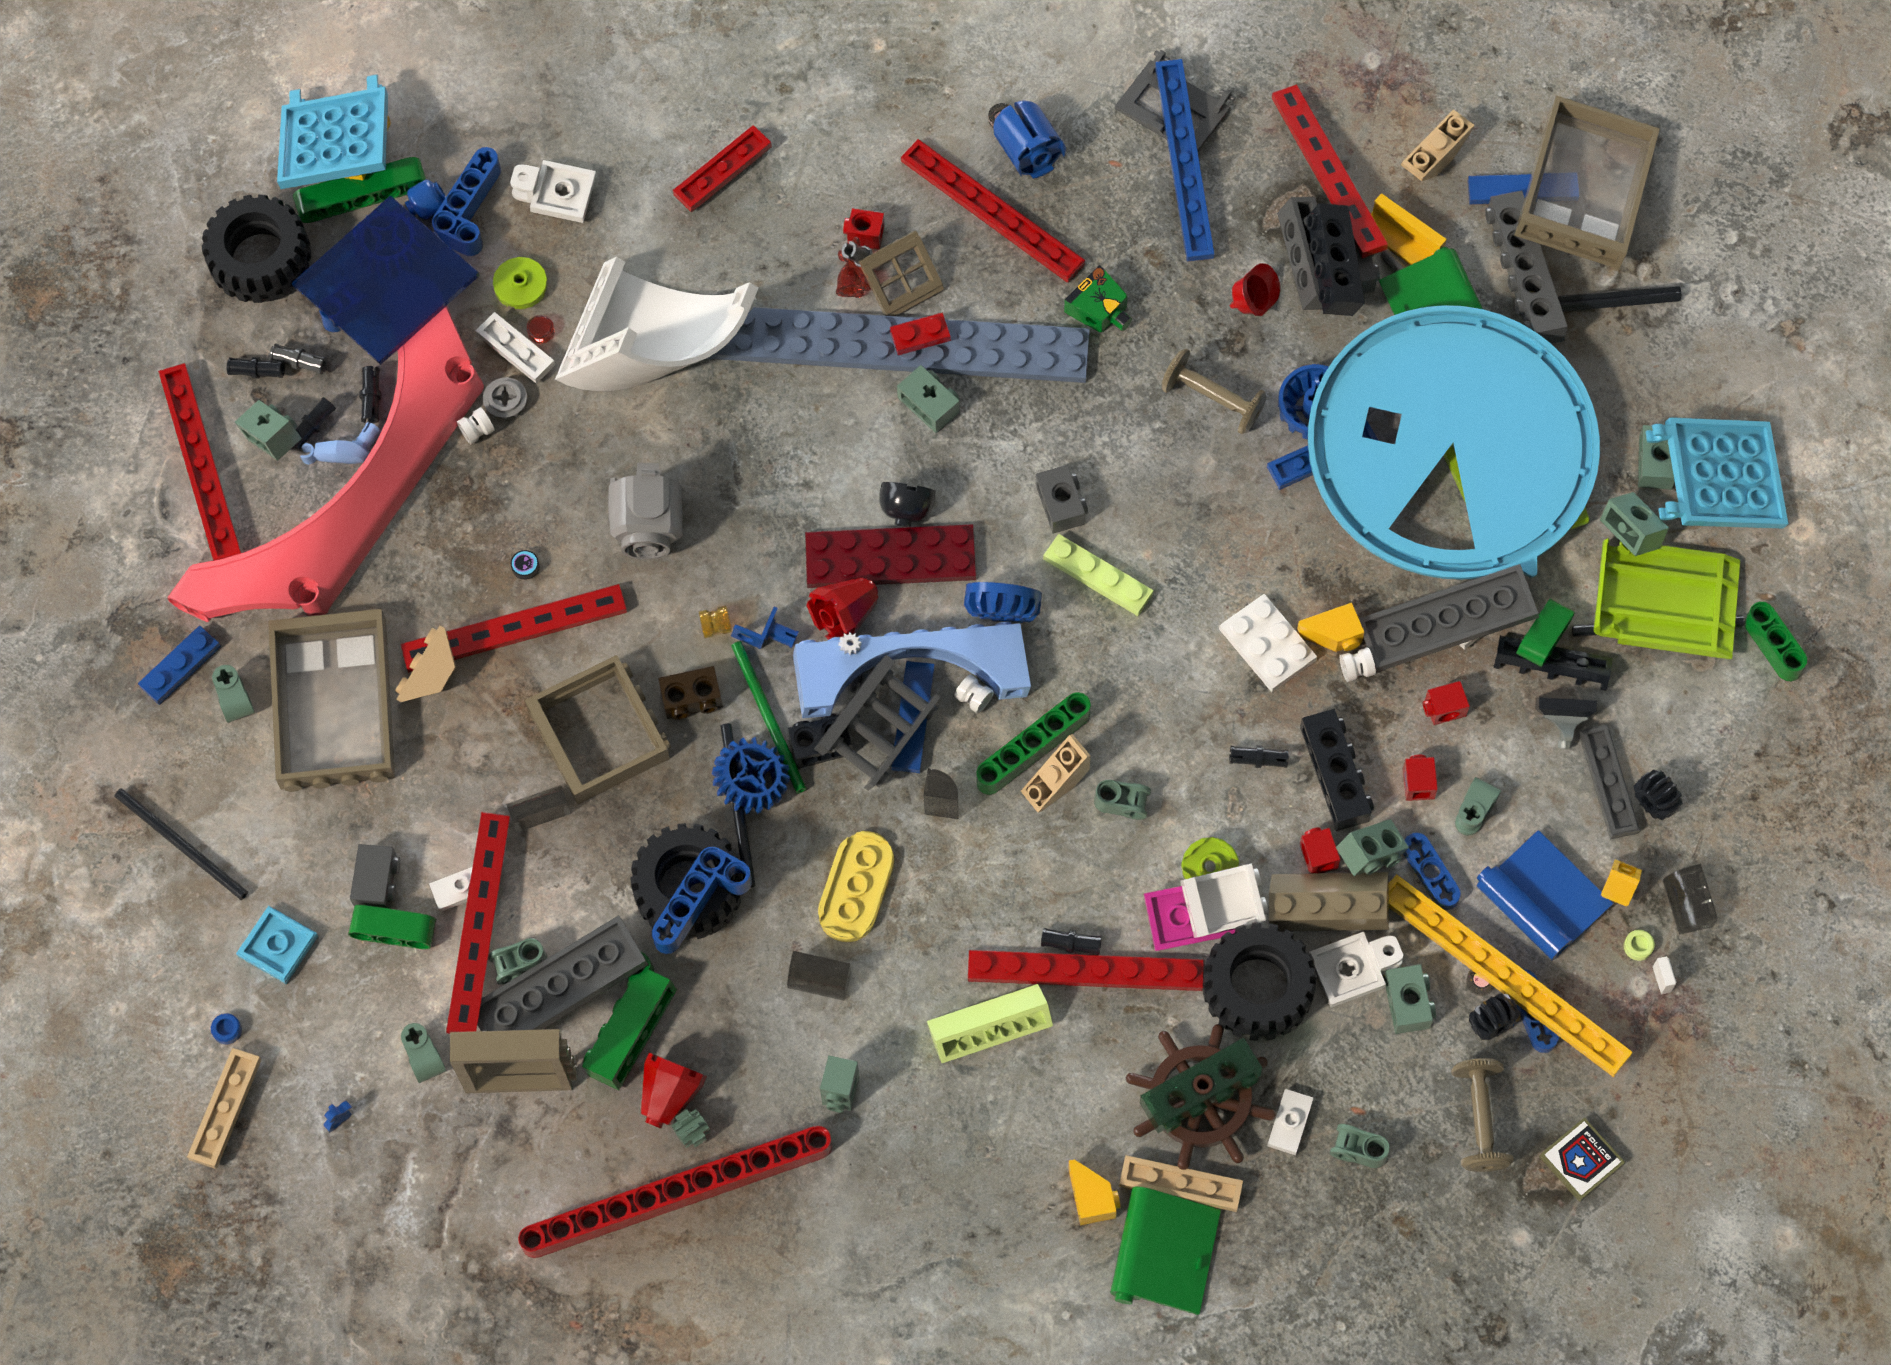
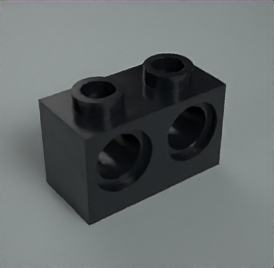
M831 713V716H823L820 720L813 722L800 721L795 723L793 727L788 728L789 739L798 769L843 757L837 751L833 753L831 750L822 756L814 749L839 715ZM845 728L840 736L844 739L843 742L852 748L848 729ZM805 738L813 741L809 746H801L799 744Z

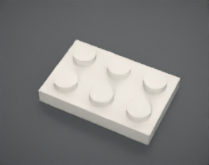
M1265 594L1223 622L1219 627V630L1271 692H1274L1317 661L1316 654Z

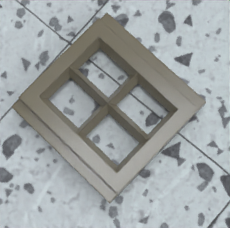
M917 231L907 234L859 261L860 267L885 316H896L944 290L943 283ZM914 249L920 262L902 271L897 257ZM892 261L898 274L880 284L874 270ZM923 267L929 280L911 289L905 276ZM901 279L907 292L889 302L883 288Z

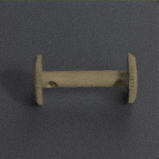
M1180 350L1165 372L1161 384L1162 390L1168 393L1177 381L1184 382L1195 391L1234 412L1242 414L1243 417L1239 424L1238 433H1247L1262 412L1267 398L1265 391L1262 389L1258 391L1251 402L1244 401L1241 396L1195 371L1188 370L1186 364L1190 356V350Z
M1479 1058L1465 1060L1455 1064L1451 1069V1074L1457 1078L1472 1079L1470 1090L1476 1144L1479 1147V1154L1471 1155L1461 1160V1166L1468 1171L1488 1172L1501 1170L1509 1167L1514 1161L1513 1155L1499 1152L1494 1153L1492 1151L1494 1135L1489 1089L1485 1079L1488 1076L1497 1075L1504 1070L1503 1064L1495 1059Z

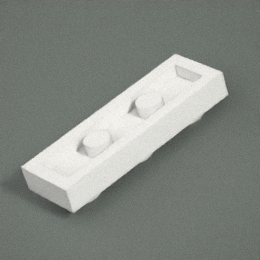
M495 312L475 330L479 338L536 384L555 366V362L551 357Z

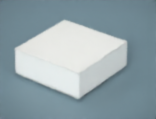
M1667 956L1657 958L1653 965V970L1662 995L1672 992L1677 982L1669 958Z

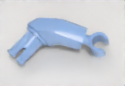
M367 422L355 441L335 440L319 442L315 444V449L311 444L305 443L301 448L303 452H310V454L301 455L300 458L308 465L313 464L316 460L345 464L364 463L370 453L369 450L379 437L381 429Z

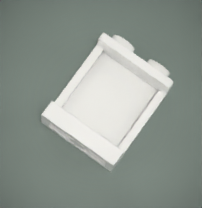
M1252 863L1180 881L1194 938L1233 929L1241 925L1246 926L1266 921L1265 915L1269 914L1265 897L1260 898L1258 886L1262 885L1260 874L1257 868L1253 869Z

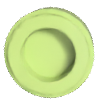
M1644 930L1630 932L1624 941L1625 953L1628 957L1637 961L1647 959L1655 947L1653 937Z

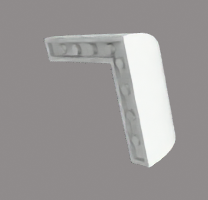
M618 257L608 260L602 266L555 380L582 390L614 391L648 383L704 360L722 349L737 334L748 313L756 304L757 299L755 296L758 287L749 282L736 288L732 294H692L659 286L622 270L625 261Z

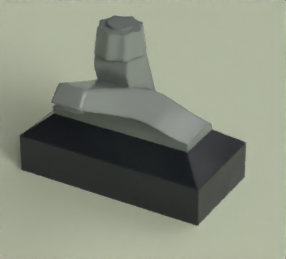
M1538 697L1536 698L1535 709L1543 715V718L1548 719L1558 728V748L1571 749L1576 726L1582 721L1588 720V717L1597 711V700Z

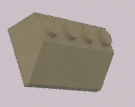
M1375 872L1371 875L1362 873L1353 876L1352 873L1272 874L1269 889V924L1278 925L1277 931H1285L1286 929L1289 931L1389 930V872Z

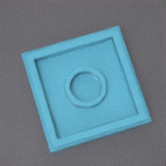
M268 905L236 955L287 984L318 938V934Z

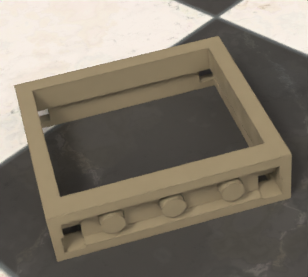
M617 655L524 700L530 716L577 805L670 759L668 749L671 748V745L667 740L666 734L664 732L659 734L655 727L659 723L651 708L646 710L643 704L646 698L640 686L634 687L630 680L633 677L630 667L626 662L622 664ZM616 676L655 749L582 785L543 711Z
M560 1029L450 1032V1063L465 1093L572 1090V1081H577V1063H574V1055H571V1048L568 1047L567 1039H563Z

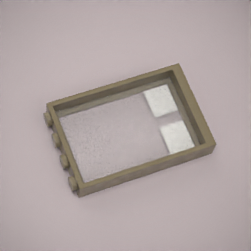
M1556 95L1549 111L1514 236L1620 269L1628 251L1660 128Z
M382 609L268 621L275 774L280 789L294 792L301 790L302 787L313 786L314 788L322 789L329 787L330 784L342 783L343 785L350 786L358 784L359 781L384 782L388 778H394L395 766L386 619Z

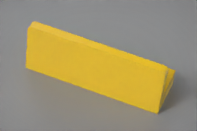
M1382 193L1374 201L1371 215L1388 243L1387 249L1408 264L1412 265L1433 255L1436 250L1445 247L1446 238Z

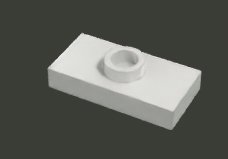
M472 867L429 883L440 912L467 902Z
M1288 1089L1284 1090L1267 1144L1268 1147L1296 1155L1313 1097Z

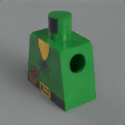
M1100 265L1065 299L1064 312L1097 332H1104L1111 324L1124 331L1132 322V318L1124 312L1127 308L1128 299L1126 293Z

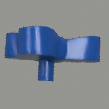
M347 1101L342 1102L337 1107L333 1104L328 1107L330 1110L324 1115L327 1119L324 1127L329 1133L351 1117L352 1114L349 1110L352 1106Z

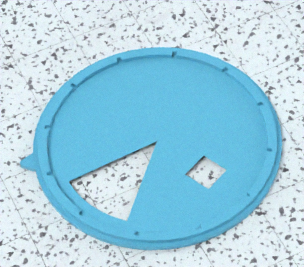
M1444 305L1423 307L1391 316L1374 324L1344 347L1325 372L1316 390L1308 423V452L1314 480L1321 497L1332 515L1355 541L1384 561L1424 576L1461 580L1480 578L1520 564L1523 573L1533 578L1537 576V558L1551 549L1565 536L1587 504L1598 472L1600 436L1594 407L1583 382L1567 359L1550 342L1532 329L1501 314L1466 306ZM1369 407L1402 414L1395 444L1362 437ZM1452 443H1454L1475 549L1445 550L1428 547L1410 541L1389 530V527Z

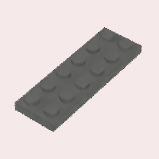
M1518 564L1359 618V621L1364 630L1366 646L1372 653L1377 673L1539 618V613L1522 567Z
M618 915L481 999L477 1025L480 1031L542 1030L649 964L623 920Z

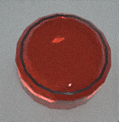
M537 315L528 321L527 334L530 340L542 344L553 338L555 333L554 324L549 317Z

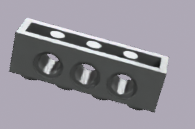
M1291 197L1277 213L1303 310L1322 309V304L1318 298V280L1314 274V255L1310 250V231L1306 226L1307 216L1317 206L1315 197Z

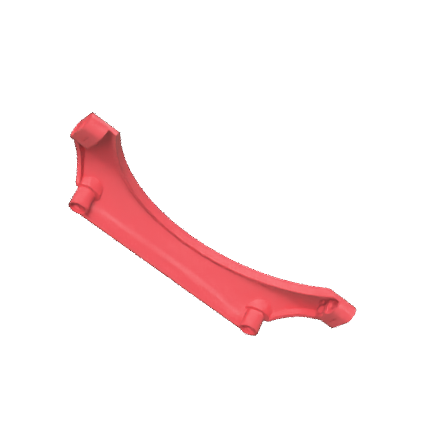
M402 271L381 300L391 319L397 341V384L393 403L380 436L364 463L349 482L310 518L278 538L238 555L191 565L167 597L171 604L205 622H209L214 617L253 609L294 610L301 607L307 616L326 615L336 598L458 426L457 421L466 415L484 389L483 381L471 365V359L454 324L443 292L438 285L409 272Z

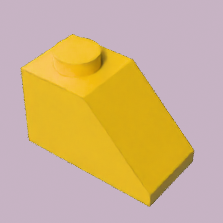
M1352 603L1300 620L1297 627V633L1301 638L1334 652L1343 649L1344 651L1354 650L1360 646L1364 637V630Z
M1075 1159L1069 1160L1068 1169L1080 1225L1116 1219V1209L1121 1208L1118 1191H1112L1109 1181Z

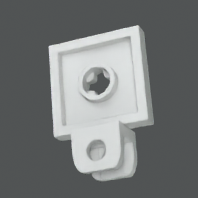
M543 160L541 170L534 166L517 165L514 167L510 181L513 188L512 196L519 201L531 203L530 211L533 213L583 223L594 187L596 171ZM563 187H567L568 195L560 196L559 193H556L557 190L560 191Z
M1364 932L1309 952L1314 959L1313 967L1317 970L1318 979L1330 1008L1386 988L1383 975H1385L1388 969L1400 968L1403 959V952L1396 937L1386 936L1368 943ZM1343 963H1347L1349 967H1355V970L1352 971V976L1347 977L1339 972L1342 970Z

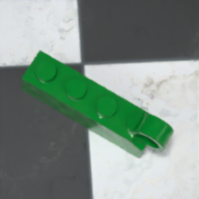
M643 952L641 953L649 965L641 973L632 974L627 977L626 992L614 1004L612 1016L607 1023L602 1025L598 1033V1040L593 1048L586 1052L583 1059L582 1067L589 1077L618 1091L677 991L670 979L654 972L652 962Z

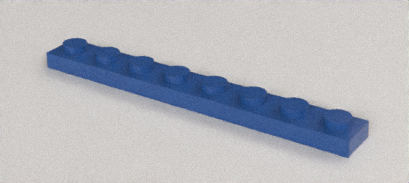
M1182 59L1159 61L1155 63V70L1186 260L1188 262L1213 259L1214 248Z

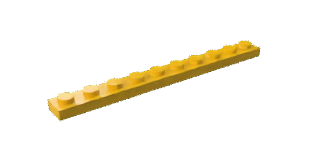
M1396 874L1389 882L1390 909L1501 993L1508 994L1518 1006L1613 1078L1632 1056L1633 1052L1400 876Z

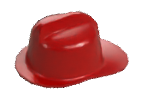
M1259 263L1243 278L1236 281L1232 287L1233 301L1229 305L1230 308H1237L1243 314H1254L1259 317L1264 315L1276 303L1280 294V281L1275 270L1266 263Z

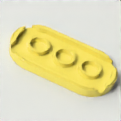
M871 831L857 832L855 835L843 840L837 850L818 908L821 927L827 935L841 942L860 940L875 925L894 867V855L891 846L880 834Z

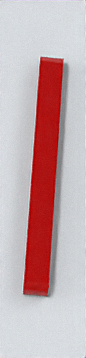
M813 1126L545 1219L523 1228L518 1236L519 1244L525 1255L530 1258H539L827 1157L832 1150L831 1135L826 1128ZM816 1137H822L826 1140V1144L821 1148H814L810 1145L811 1141ZM787 1147H795L798 1150V1153L793 1158L784 1157L782 1152ZM762 1156L770 1160L769 1164L764 1168H758L754 1165V1161ZM733 1166L739 1167L741 1169L739 1176L730 1178L725 1175L728 1168ZM704 1176L713 1179L712 1184L706 1188L697 1185L698 1180ZM680 1186L684 1188V1193L680 1197L673 1198L669 1196L671 1188ZM646 1196L656 1198L654 1205L649 1208L640 1205L641 1200ZM624 1206L627 1208L624 1216L620 1218L612 1216L614 1208ZM596 1216L599 1220L594 1227L587 1228L583 1226L584 1220L587 1217ZM560 1226H568L570 1228L567 1236L562 1238L555 1236L556 1229ZM531 1236L541 1237L538 1246L534 1248L526 1246V1242Z

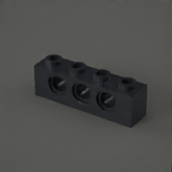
M1318 203L1307 216L1306 226L1310 231V250L1314 255V274L1318 280L1319 302L1322 304L1323 314L1353 316L1365 304L1349 206Z
M1335 708L1303 717L1300 730L1336 831L1369 822L1371 813L1374 811V805L1369 794L1365 795L1362 785H1365L1364 776L1361 769H1356L1353 761L1356 758L1352 743L1346 742L1344 736L1346 726L1343 718L1337 716ZM1331 739L1336 745L1334 747H1327L1322 741ZM1340 765L1345 769V772L1336 773L1331 767ZM1343 791H1350L1354 794L1355 797L1352 799H1345L1341 796L1340 793Z

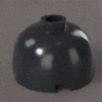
M883 482L880 488L879 502L886 516L895 519V525L911 527L912 522H920L929 516L935 503L936 490L922 486H907L905 483Z

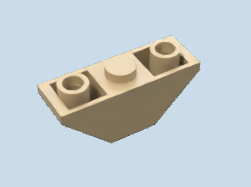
M1453 109L1401 163V166L1421 181L1437 177L1455 158L1473 130L1474 124Z
M439 626L437 630L434 628L430 630L424 641L428 646L423 655L419 652L416 654L409 666L414 669L408 679L403 677L395 690L399 694L396 700L405 702L443 691L456 669L446 628Z
M1073 734L1069 735L1025 785L1021 793L1038 813L1042 812L1072 790L1090 770V754Z

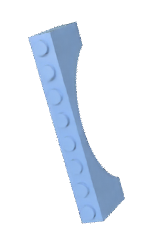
M1001 622L995 626L984 627L982 624H975L965 629L945 627L940 631L932 632L920 629L910 634L890 632L878 637H872L868 634L858 636L860 637L859 641L862 642L860 651L856 650V654L851 653V655L848 652L844 654V650L840 651L841 646H838L840 637H834L823 642L804 640L799 644H795L793 652L802 718L831 716L834 705L846 687L862 673L875 667L885 655L892 660L922 657L955 664L982 680L994 691L999 700L1027 697L1031 688L1020 623Z

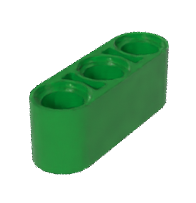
M1549 599L1540 612L1539 618L1534 621L1523 638L1516 654L1542 667L1565 633L1575 612Z
M1754 603L1744 621L1746 630L1781 679L1790 682L1797 680L1807 664L1805 652L1769 603ZM1760 615L1766 622H1759L1754 616ZM1770 638L1778 639L1782 645L1773 644ZM1786 661L1794 662L1798 668L1789 667Z
M355 905L348 935L362 941L416 949H430L437 919L421 913Z

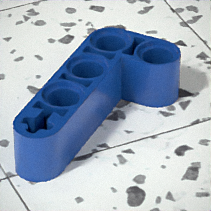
M482 147L475 152L432 219V226L438 242L466 256H475L483 248L480 230L470 220L500 176L501 167L498 155L494 149ZM471 184H478L475 187H469ZM458 205H465L462 208H455ZM445 226H451L447 230H442ZM468 237H474L471 241H464Z
M717 847L705 848L699 854L653 926L652 937L656 949L661 953L671 954L680 947L718 886L736 895L746 893L752 885L748 865ZM711 859L720 861V864L715 868L705 866ZM736 873L745 875L744 880L741 882H733L730 879ZM700 883L705 886L701 892L694 893L690 891L694 884ZM679 908H687L689 910V913L684 917L674 915ZM671 932L672 938L670 939L666 937L662 941L661 935L667 936Z

